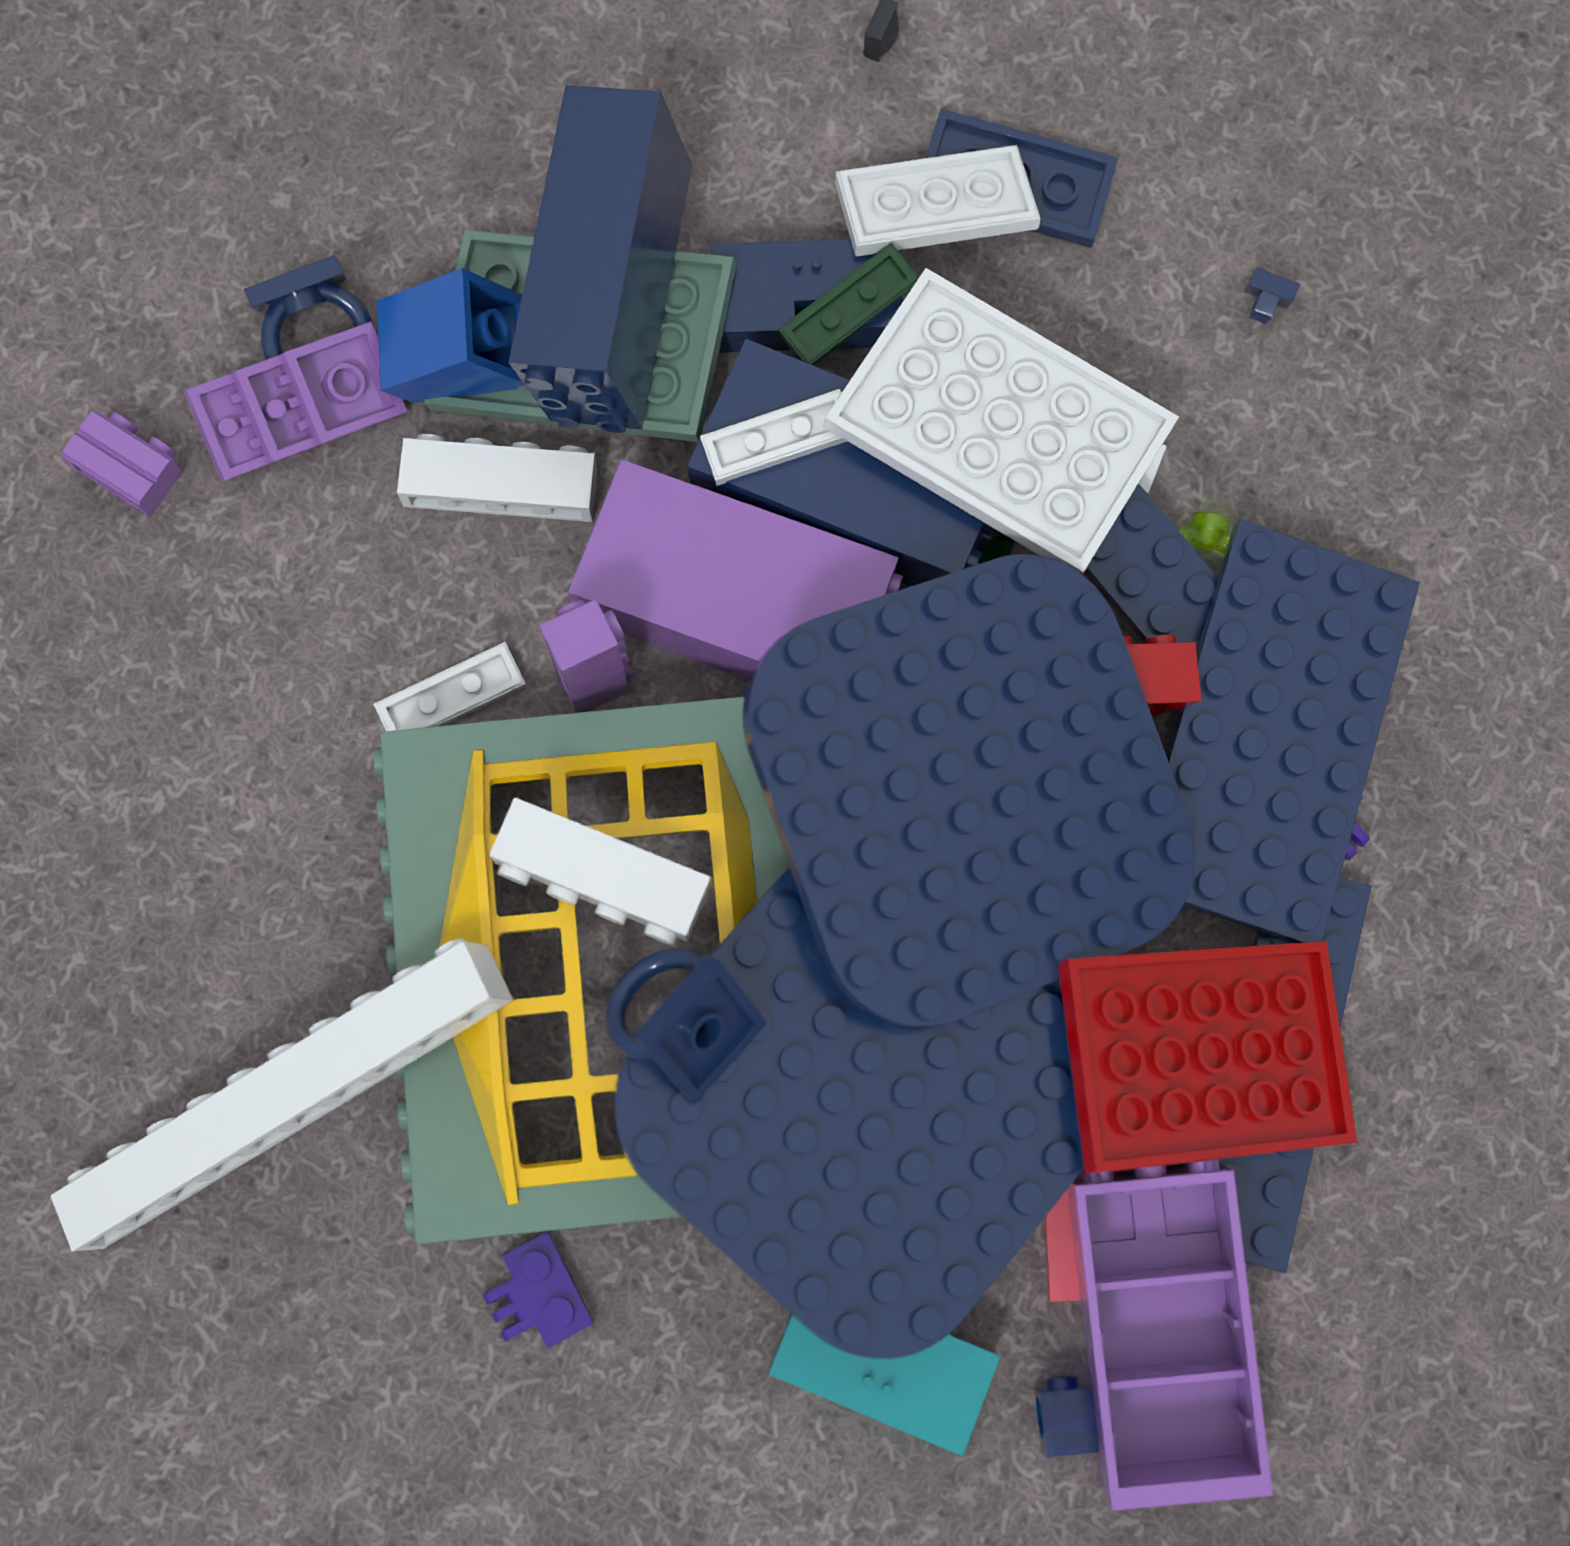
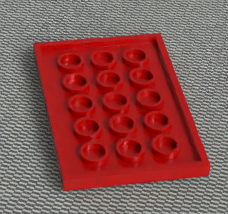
M1327 941L1066 959L1062 961L1063 963H1058L1085 1174L1357 1143Z

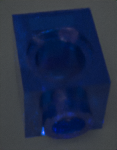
M1077 1376L1046 1378L1047 1388L1034 1389L1041 1452L1046 1457L1099 1452L1092 1387L1086 1384L1077 1385Z

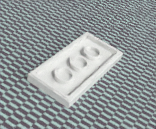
M1017 145L836 171L835 185L856 257L876 254L890 243L897 250L1039 228L1040 215Z

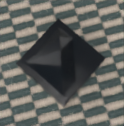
M879 1L865 32L864 57L879 62L881 57L895 43L899 32L897 1Z

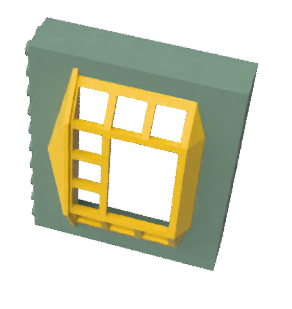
M744 697L380 732L381 747L374 748L373 761L376 776L383 777L385 796L377 797V816L379 825L386 826L388 845L380 847V862L383 876L389 875L391 882V895H385L383 899L386 925H393L395 945L387 947V964L390 976H395L400 971L415 965H425L436 958L435 951L439 947L457 939L488 945L502 975L499 941L502 934L558 928L561 930L566 991L562 995L513 1000L395 1072L397 1078H404L405 1098L398 1099L397 1112L400 1129H408L409 1150L401 1152V1170L404 1182H411L413 1203L405 1204V1226L408 1235L415 1234L416 1245L681 1217L639 1178L624 1154L601 1156L598 1152L592 1096L595 1093L614 1091L618 1074L593 1077L589 1073L575 905L558 900L559 908L555 912L498 916L493 860L489 856L498 834H491V786L500 783L549 779L551 780L552 813L568 819L567 779L569 777L626 772L629 820L619 823L588 825L586 827L618 840L702 831L708 832L710 835L721 944L773 883L789 868L745 742L743 730ZM694 764L703 766L707 812L705 814L659 819L646 818L643 788L644 770ZM567 1012L573 1076L566 1080L513 1085L510 1081L506 1031L507 1018ZM573 1096L576 1102L582 1157L572 1160L522 1164L519 1157L513 1104L516 1101Z

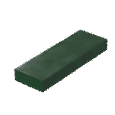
M890 243L780 327L778 334L799 360L814 366L908 294L919 277L894 245Z

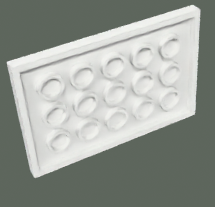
M925 268L825 417L823 426L1036 554L1060 561L1083 574L1179 416Z

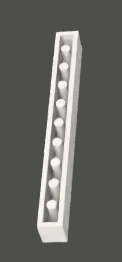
M464 939L453 940L442 945L435 951L436 958L423 966L415 965L400 971L392 978L394 984L383 991H374L358 997L350 1004L352 1010L339 1018H327L316 1023L309 1029L310 1036L298 1043H288L272 1050L267 1056L269 1061L258 1068H248L235 1073L227 1079V1087L217 1093H208L193 1099L186 1105L188 1111L177 1118H167L154 1123L147 1128V1136L138 1142L120 1145L107 1153L108 1160L97 1167L84 1168L70 1175L67 1178L69 1184L50 1196L71 1250L84 1251L108 1247L512 1002V996L488 945L467 942Z

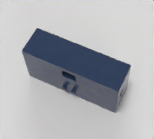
M851 239L711 244L712 255L734 257L737 264L719 353L740 352L745 339L775 351L791 350L778 334V329L876 254L856 257ZM903 298L836 349L872 348L903 303Z

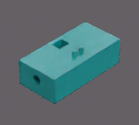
M790 1314L768 1369V1375L963 1457L1001 1356L949 1334L932 1347L906 1357L893 1359L865 1358L843 1352L823 1342Z

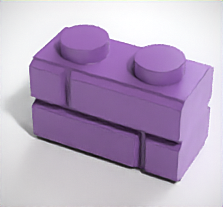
M97 410L91 411L79 427V432L74 434L64 447L61 456L73 469L148 517L152 516L166 497V494L169 493L182 475L183 471L173 459L176 456V452L155 437H152L147 443L134 435L138 429L130 421L115 412L108 418Z

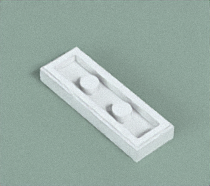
M840 389L701 435L700 439L716 485L718 486L726 483V481L847 442V440L823 426L825 417L841 395Z
M503 642L374 703V707L386 731L445 726L527 686L506 642Z

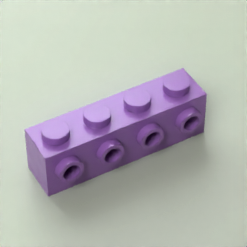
M596 599L586 604L583 600H579L565 605L556 612L557 618L539 626L556 674L575 713L588 712L629 692L626 678L632 676L633 673L626 653L628 650L623 640L625 637L612 610L603 614Z

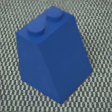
M460 268L377 300L381 391L417 403L424 402L425 399L455 398L514 390L520 386H525L509 364L522 294L464 268Z

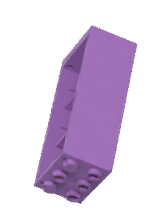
M621 459L569 588L568 595L571 603L583 600L586 604L596 599L603 614L612 610L625 636L752 681L754 672L760 663V658L782 635L811 619L899 591L903 576L895 573L899 557Z
M1218 1159L1180 1163V1166L1176 1167L1160 1165L1134 1168L1126 1172L1116 1173L1108 1171L1085 1174L1084 1168L1069 1186L1068 1196L1101 1485L1111 1510L1273 1496L1234 1170L1218 1163Z

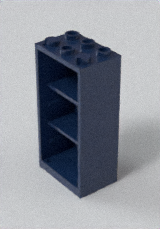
M565 85L509 358V364L548 419L558 422L560 427L578 428L579 424L597 425L600 429L612 433H623L626 431V428L642 430L692 170V163L661 91Z
M745 339L701 435L838 389L842 393L850 380ZM699 439L687 465L690 484L899 557L895 573L903 576L901 583L910 587L978 565L982 556V551H979L978 548L987 551L996 530L849 441L726 481V483L718 486L714 480L701 439Z

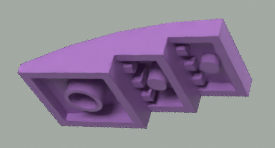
M372 322L286 351L279 356L236 370L226 376L183 391L221 482L408 412L403 399L382 392L380 389L379 345Z

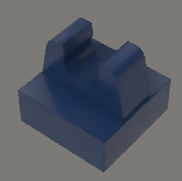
M1256 267L1250 275L1244 293L1257 297L1249 318L1267 324L1274 313L1276 305L1288 308L1294 302L1300 283Z

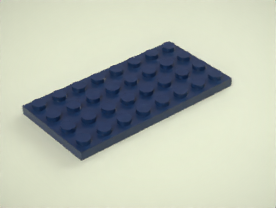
M1239 519L1234 523L1196 652L1201 702L1180 708L1166 755L1191 824L1195 846L1193 879L1183 904L1184 906L1292 943L1322 942L1420 582L1243 519Z

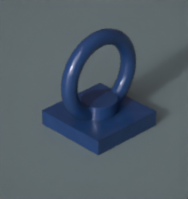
M335 255L244 289L251 308L257 312L267 310L261 327V346L266 360L283 353L280 343V331L285 317L305 312L326 303V301L343 309L352 320L354 327L368 322L373 324L372 318L364 304L349 290L336 284L346 280Z
M687 948L661 950L635 963L621 976L613 987L604 1013L605 1030L613 1046L632 1058L653 1059L679 1091L695 1104L767 1024L720 961L709 954L705 956L698 951ZM672 969L690 971L691 973L635 1034H632L626 1026L625 1015L628 1004L636 991L649 979L662 972Z

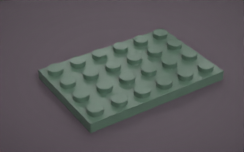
M464 230L455 270L464 268L523 294L534 237ZM676 251L642 430L626 428V431L623 432L624 434L691 442L699 441L704 426L737 268L734 257ZM520 386L518 389L424 400V404L431 411L557 426L559 424L548 419L526 386ZM579 424L578 427L582 429L604 431L600 429L597 425Z

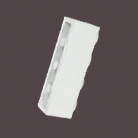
M421 434L417 436V439L403 438L397 494L404 507L592 522L598 468L595 453H588L586 449L578 446L568 445L560 447L559 450L540 449V446L530 442H515L512 444V447L493 445L491 441L481 438H468L464 443L447 442L438 435Z
M515 797L489 854L493 862L500 866L498 870L499 875L527 886L530 878L549 886L546 894L571 905H576L578 898L597 905L595 914L620 925H624L627 918L646 925L645 935L669 945H673L675 938L688 942L711 887V877Z

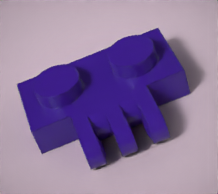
M549 1231L502 1255L513 1279L482 1295L486 1304L495 1303L504 1295L506 1296L509 1305L492 1313L496 1323L512 1314H515L519 1322L509 1325L500 1332L504 1341L536 1325L547 1348L594 1324Z

